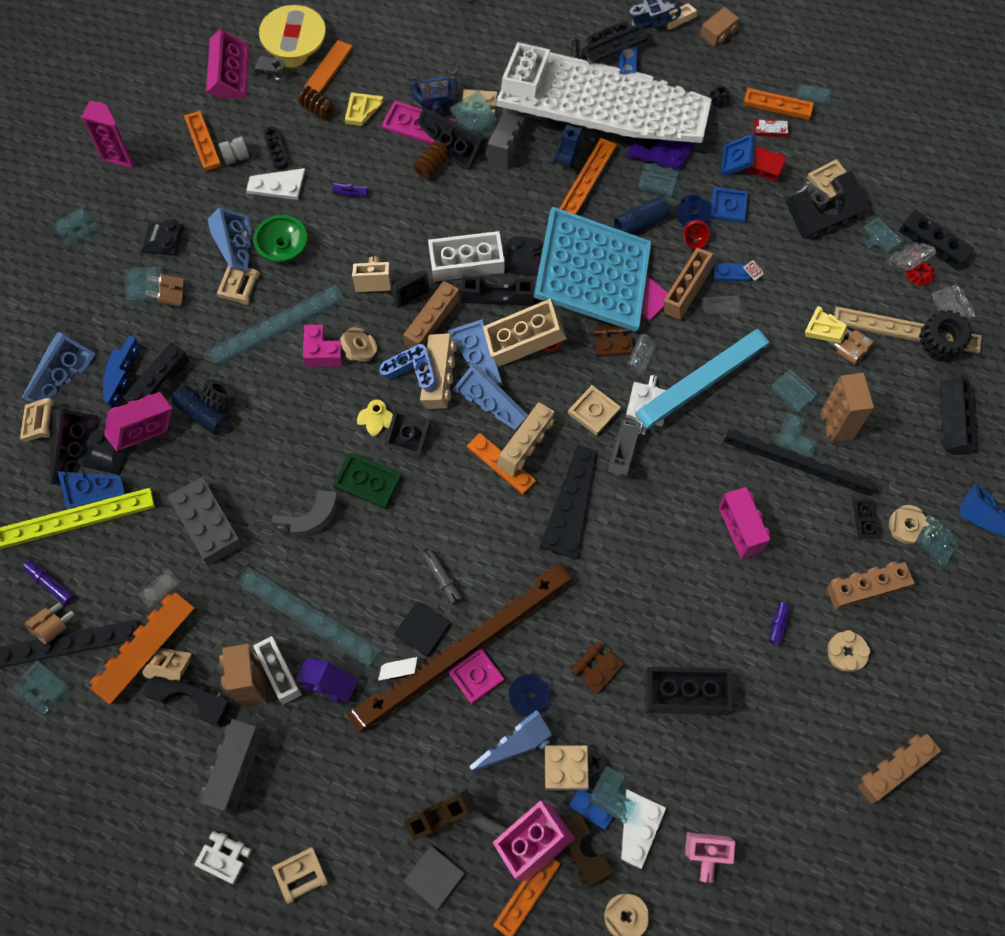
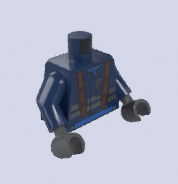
M450 65L448 66L450 79L448 76L421 79L417 80V83L415 82L417 72L413 70L414 77H410L407 71L406 79L411 82L410 89L413 99L419 105L442 114L443 109L449 108V102H452L457 94V79H455V76L458 74L457 66H455V72H450Z

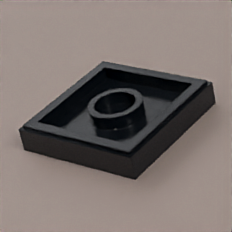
M416 602L394 633V636L428 657L449 627L450 622Z

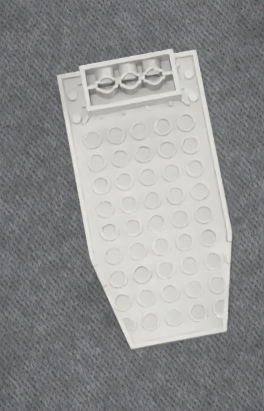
M517 42L502 78L501 91L497 98L496 106L517 110L521 113L534 114L539 117L543 116L556 121L560 120L582 125L587 128H595L604 132H612L621 136L702 143L711 98L692 91L686 93L682 87L676 86V88L667 85L668 82L663 80L660 82L655 81L653 76L638 72L626 75L619 74V68L598 63L589 65L588 61L550 53L549 49Z

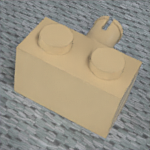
M371 256L369 263L353 264L352 278L355 292L391 291L392 274L389 262H380L377 256H374L373 261V256Z

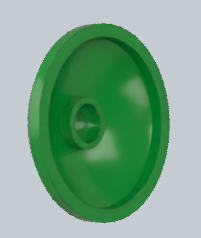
M277 215L264 220L257 227L253 241L255 249L261 257L271 262L280 263L298 257L305 249L308 238L304 225L298 219L287 215Z

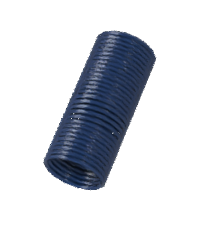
M662 196L656 197L615 217V228L620 230L623 227L624 232L634 234L669 217V205Z
M188 385L179 387L172 396V404L213 435L221 433L215 427L218 422L223 427H227L229 423V416L220 409L217 410L215 407L205 404L200 399V394Z

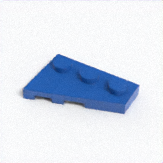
M58 472L67 509L126 494L122 476Z

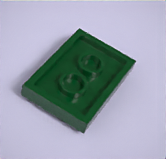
M349 453L333 483V488L386 509L402 474Z

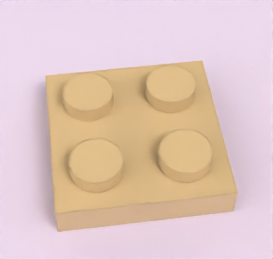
M591 385L568 410V414L597 436L620 411L621 407Z
M545 746V790H588L587 746Z

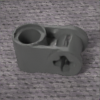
M259 56L253 70L257 77L263 76L265 79L269 78L278 81L286 79L288 75L284 69L285 64L282 59Z
M805 182L802 188L793 194L795 195L807 189L815 208L820 213L825 211L829 200L828 194L814 186L811 182Z

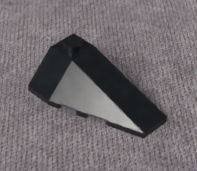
M423 107L417 124L430 138L442 143L447 148V155L454 163L467 170L478 159L488 141V137L426 107Z
M63 408L52 411L50 422L51 485L61 486L58 472H78L80 468L78 464L81 454L86 455L87 449L85 446L90 434L96 430L97 415Z

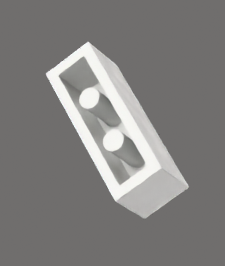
M271 636L253 645L280 702L284 705L301 696L300 690L273 637Z

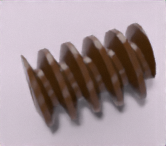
M310 86L304 87L301 91L298 102L302 107H305V109L320 117L323 121H326L334 113L335 106L332 105L331 99H327L325 95L322 96L320 92H317Z
M433 141L431 146L413 164L415 172L425 179H430L435 170H438L439 166L443 164V161L447 160V148L442 143Z

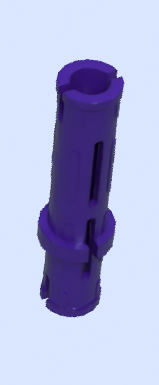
M28 560L23 564L22 570L29 574L35 583L45 587L65 606L74 599L73 594L50 577L48 571L41 569L32 560Z

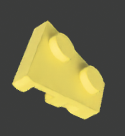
M351 93L345 116V124L363 126L383 104V96Z
M817 307L805 330V337L841 344L847 332V325L836 320L833 315L824 313L823 308Z

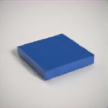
M754 134L724 145L722 175L727 176L754 165L756 136Z
M714 187L710 218L745 223L748 192Z

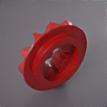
M923 259L920 261L914 260L908 264L906 276L913 284L925 286L934 279V267H931L929 262H923ZM920 267H921L922 272H923V275H922L921 277H920V272L918 271V270L920 269Z

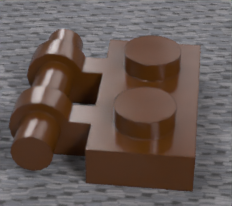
M600 325V327L593 328L594 335H601V338H595L594 341L596 357L633 355L632 338L623 334L630 332V330L617 325L610 327ZM617 333V336H618V337H607V334Z
M598 641L594 646H590L586 650V655L581 660L578 659L575 667L571 670V673L576 677L582 671L586 676L581 682L596 695L623 666V663L610 651H607L602 656L599 651L603 648V645ZM594 658L598 662L590 669L587 665Z

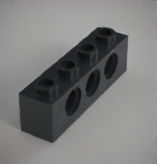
M915 209L902 223L898 231L957 271L975 249Z

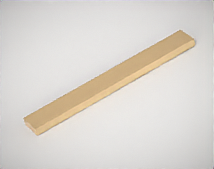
M836 307L834 313L836 320L843 322L849 328L914 341L921 340L919 334L924 325L921 323ZM938 329L939 335L944 340L953 341V337L948 331ZM971 334L972 340L964 351L979 353L982 336Z

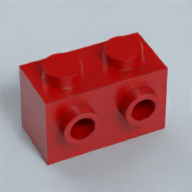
M755 147L754 165L745 168V171L778 183L785 166L786 157L778 152H769L763 147Z

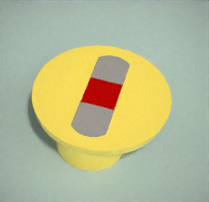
M288 5L275 9L264 18L260 25L259 37L264 48L270 54L275 56L276 59H282L285 67L293 68L302 65L307 60V57L317 51L322 45L325 38V24L321 16L311 8L300 5Z

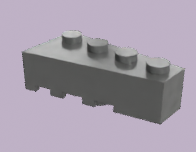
M504 109L502 118L488 142L486 158H488L489 165L508 169L529 118V113Z

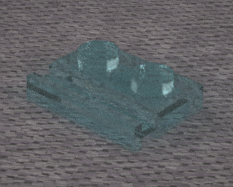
M791 369L771 386V389L797 413L818 394Z

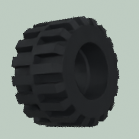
M945 309L939 313L935 312L920 330L919 338L921 340L919 342L920 345H924L922 349L924 352L928 351L927 355L930 357L932 355L935 356L934 359L936 360L942 358V361H947L948 358L952 360L956 356L958 357L972 340L971 334L973 330L969 328L971 326L970 322H966L967 318L965 316L961 317L959 312L953 313V310L950 309L947 312ZM938 329L948 331L952 335L953 341L944 340L939 335Z

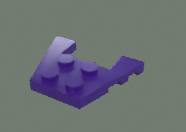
M659 139L653 148L648 150L634 142L627 151L626 157L632 159L633 156L641 158L640 161L643 162L652 161L656 162L658 166L679 170L696 144L686 141Z

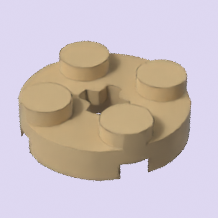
M349 328L341 336L340 341L349 360L367 362L371 360L377 351V345L371 335L367 336L364 334L365 330L361 328Z
M904 505L890 516L889 529L891 535L898 541L905 544H916L921 542L929 533L930 521L928 517H925L920 508ZM907 521H911L910 523L911 525H914V527H911V529L907 528V526H905V523H907Z
M850 630L836 634L828 643L829 660L834 667L841 671H858L868 661L870 648L867 646L866 641L860 635ZM844 647H850L852 649L853 656L844 655Z
M619 894L612 898L606 906L604 913L605 925L613 936H641L648 925V909L639 897L630 894ZM622 911L626 913L631 912L630 919L632 921L630 923L621 921Z

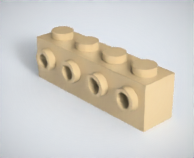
M450 334L429 335L427 349L432 358L438 386L432 392H426L422 389L420 401L426 409L447 408L448 401L451 399L450 384L453 383L452 368L455 366L454 352L457 350V344ZM428 364L425 365L424 371L428 368Z
M538 402L500 453L496 467L511 476L518 469L521 470L525 464L526 457L532 455L537 442L540 443L545 436V431L552 427L555 421L553 419L555 411Z

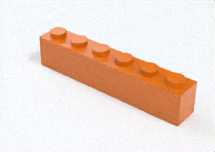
M176 592L173 595L168 594L161 601L163 606L159 611L154 609L147 617L150 621L145 626L140 625L133 633L136 637L131 642L126 641L119 649L120 655L116 659L112 657L104 665L107 668L102 675L97 673L90 681L92 684L90 689L108 704H111L194 609Z

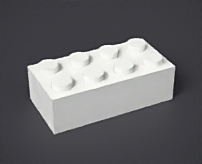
M499 231L428 240L433 282L461 279L462 276H486L504 273V257Z

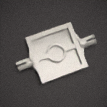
M651 375L648 385L637 382L633 383L625 418L641 423L635 413L666 391L656 387L657 376ZM662 419L655 425L662 426L664 419ZM641 423L639 434L641 433L644 435L646 428Z

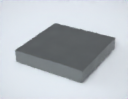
M430 846L403 882L438 910L464 873Z

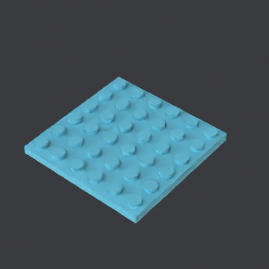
M552 207L546 229L534 298L543 301L551 298L555 305L636 332L640 324L651 241Z

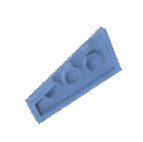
M483 320L448 330L468 365L471 367L474 363L477 364L499 387L503 386L496 362L491 358L483 330Z
M475 363L471 365L452 389L456 393L460 392L465 395V398L470 402L474 401L479 404L484 411H490L495 415V418L514 430L529 416Z

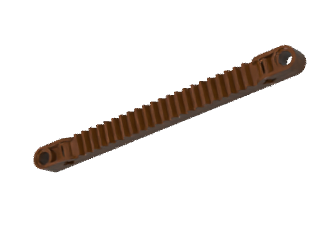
M562 563L555 565L537 578L533 591L527 588L526 595L520 593V600L514 597L513 604L507 602V609L500 607V613L495 611L494 618L488 616V623L482 620L481 628L475 625V632L468 630V637L462 634L461 642L455 639V646L448 644L449 651L441 649L442 656L434 654L435 661L429 658V665L427 666L422 663L421 671L415 668V675L408 674V680L401 678V685L395 682L394 690L388 687V694L386 696L375 694L365 700L348 714L349 719L359 733L366 731L444 675L453 666L565 588L574 578ZM541 585H542L543 587L548 586V589H547V590H545V589H542V590H541ZM377 702L382 704L383 708L381 710L376 708L375 704Z

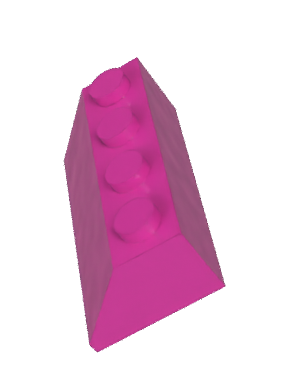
M220 29L210 38L206 92L217 98H246L249 44L223 29Z
M89 101L81 118L101 160L134 168V163L107 105L102 102Z

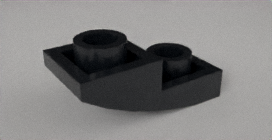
M874 499L853 500L858 538H878V518H875Z

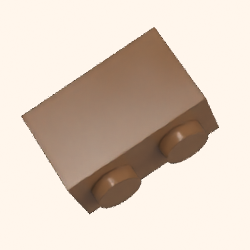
M724 7L702 25L700 36L714 46L718 43H723L729 34L736 32L739 18Z

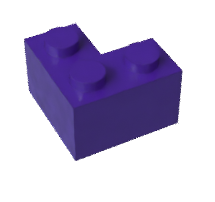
M306 658L296 681L302 684L301 688L309 692L315 691L322 695L326 693L329 695V700L339 703L340 701L349 702L358 679L330 662Z

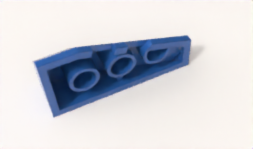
M975 483L960 504V515L967 522L971 521L977 526L1005 537V508L999 509L994 502L996 499Z

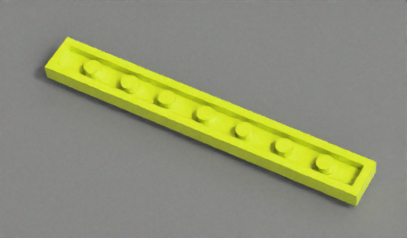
M147 488L1 527L0 549L155 508L152 490Z

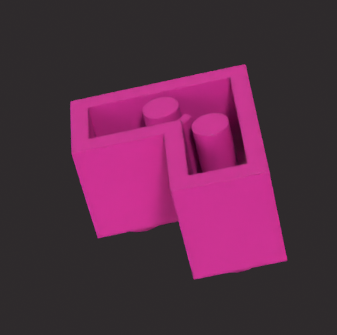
M304 325L303 360L305 366L343 367L341 341H325L326 334L323 325Z

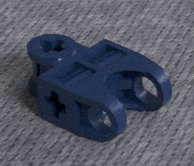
M643 0L642 4L635 5L630 9V15L633 17L632 25L640 24L641 20L643 27L651 24L654 29L678 19L681 15V9L678 4H674L675 0L668 2L652 0L653 4L651 0ZM678 9L676 14H669L670 11Z
M568 122L561 136L560 145L556 149L553 164L556 165L558 163L567 166L568 169L571 168L582 144L581 135L584 126L580 125V127L575 128Z

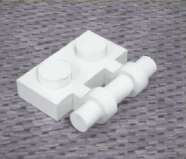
M213 831L209 838L215 841L213 848L204 845L194 865L231 884H235L244 866V863L237 859L240 854L249 857L252 849L246 847L245 843L241 841L236 842L229 839L228 835L224 833L219 834ZM223 846L233 850L230 856L220 852Z

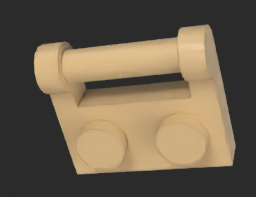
M228 265L217 296L249 305V297L256 279H259L260 272L250 268L243 272L231 269ZM245 276H249L243 295L238 294Z
M45 398L25 405L20 440L28 442L41 437H50L51 411L55 404L53 399Z
M159 648L153 654L154 658L150 664L146 665L143 669V675L146 678L159 676L169 680H180L191 661L192 653ZM166 659L162 666H158L161 661Z
M313 847L272 867L287 904L294 902L295 898L319 886L324 887L328 885ZM316 872L317 878L291 891L289 890V884Z

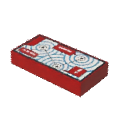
M754 119L755 136L788 137L789 135L788 120Z

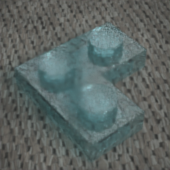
M787 412L775 445L784 450H792L803 457H812L817 441L799 435L805 419Z
M606 766L588 801L626 823L636 803L617 792L625 776Z

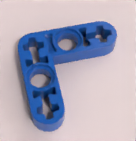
M423 344L415 345L384 361L379 367L380 374L386 379H392L415 368L419 385L424 391L432 392L438 386V379L430 352ZM408 358L407 363L405 365H401L402 360ZM428 364V368L421 372V368Z

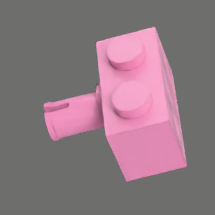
M687 832L685 855L690 860L702 861L700 881L707 882L709 880V883L714 882V865L716 862L733 864L735 841L729 836Z

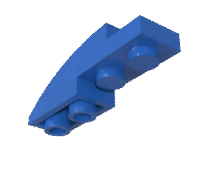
M128 336L121 351L113 349L109 357L103 381L104 401L109 409L119 405L123 390L129 387L130 378L126 371L128 372L131 369L132 359L140 352V345L135 337Z

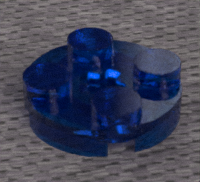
M699 195L685 196L676 207L677 220L683 227L694 220L704 221L708 224L712 211L711 204L706 198L704 200ZM691 209L698 211L696 214L690 213Z
M524 674L511 684L508 698L510 705L516 713L530 716L536 710L539 714L545 710L549 702L550 692L548 685L538 676ZM527 690L535 694V697H532L531 700L523 697Z

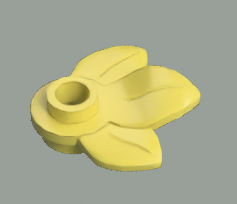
M373 400L366 409L359 413L357 424L366 425L368 432L374 437L382 430L383 426L389 429L393 414L386 410L384 402ZM374 406H379L380 410L374 412L373 408Z

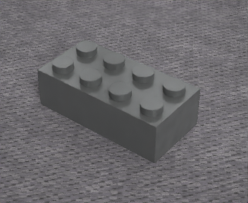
M203 477L168 495L170 502L207 566L242 547L241 542Z
M232 719L231 723L227 724L224 730L225 739L216 751L217 760L215 765H212L209 769V781L207 786L202 788L199 797L201 799L200 803L207 808L231 816L234 814L263 733L256 726Z

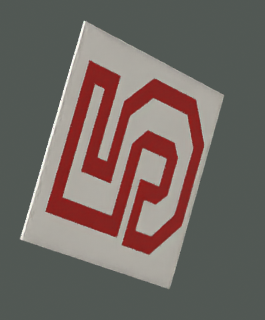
M754 261L743 267L754 281L763 275L761 268Z

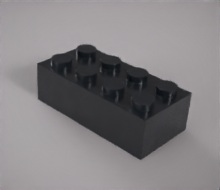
M647 667L645 671L646 713L729 715L733 710L731 669Z

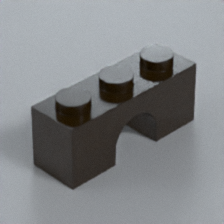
M465 789L411 815L404 822L413 841L432 833L444 824L453 823L471 814L476 809V806L468 789Z
M581 814L564 822L574 837V840L566 846L569 850L566 855L572 865L576 863L580 871L577 875L581 883L591 887L610 876L613 872L602 853L590 858L583 855L580 850L581 840L591 834Z

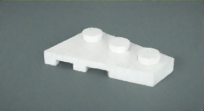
M305 168L250 176L246 190L247 194L298 200Z
M626 790L621 860L642 869L666 808Z

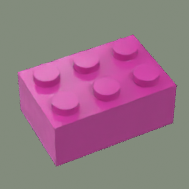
M160 392L147 395L145 398L131 401L120 407H114L108 411L104 435L114 449L119 451L163 434L168 430L172 407Z
M747 487L724 494L718 507L741 559L762 553L771 538L768 528L764 527L762 523L761 512L754 505L753 494L748 492Z
M539 801L499 836L493 844L514 878L527 881L574 840V837L552 804Z

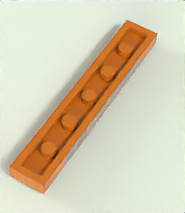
M603 138L599 140L559 209L575 215L578 214L615 151V143Z

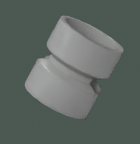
M242 136L232 139L231 143L229 141L219 143L226 166L236 163V159L242 161L249 158Z

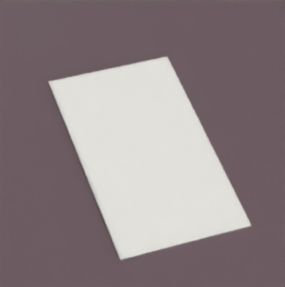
M417 657L385 663L381 666L378 680L413 674Z

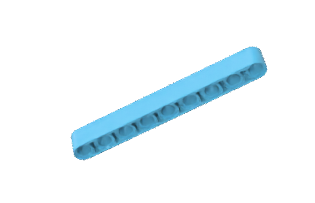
M759 329L754 330L648 402L635 415L646 429L651 428L758 354L760 349L766 348L770 344V341Z

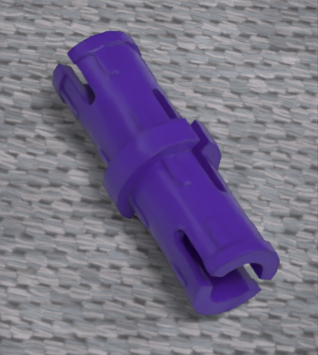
M333 183L332 194L347 195L350 198L352 196L367 198L369 192L368 187L354 186L352 183L348 185ZM343 189L357 190V192L344 191Z
M778 603L775 618L771 622L773 626L768 642L781 645L784 630L788 626L787 618L791 608L790 605Z

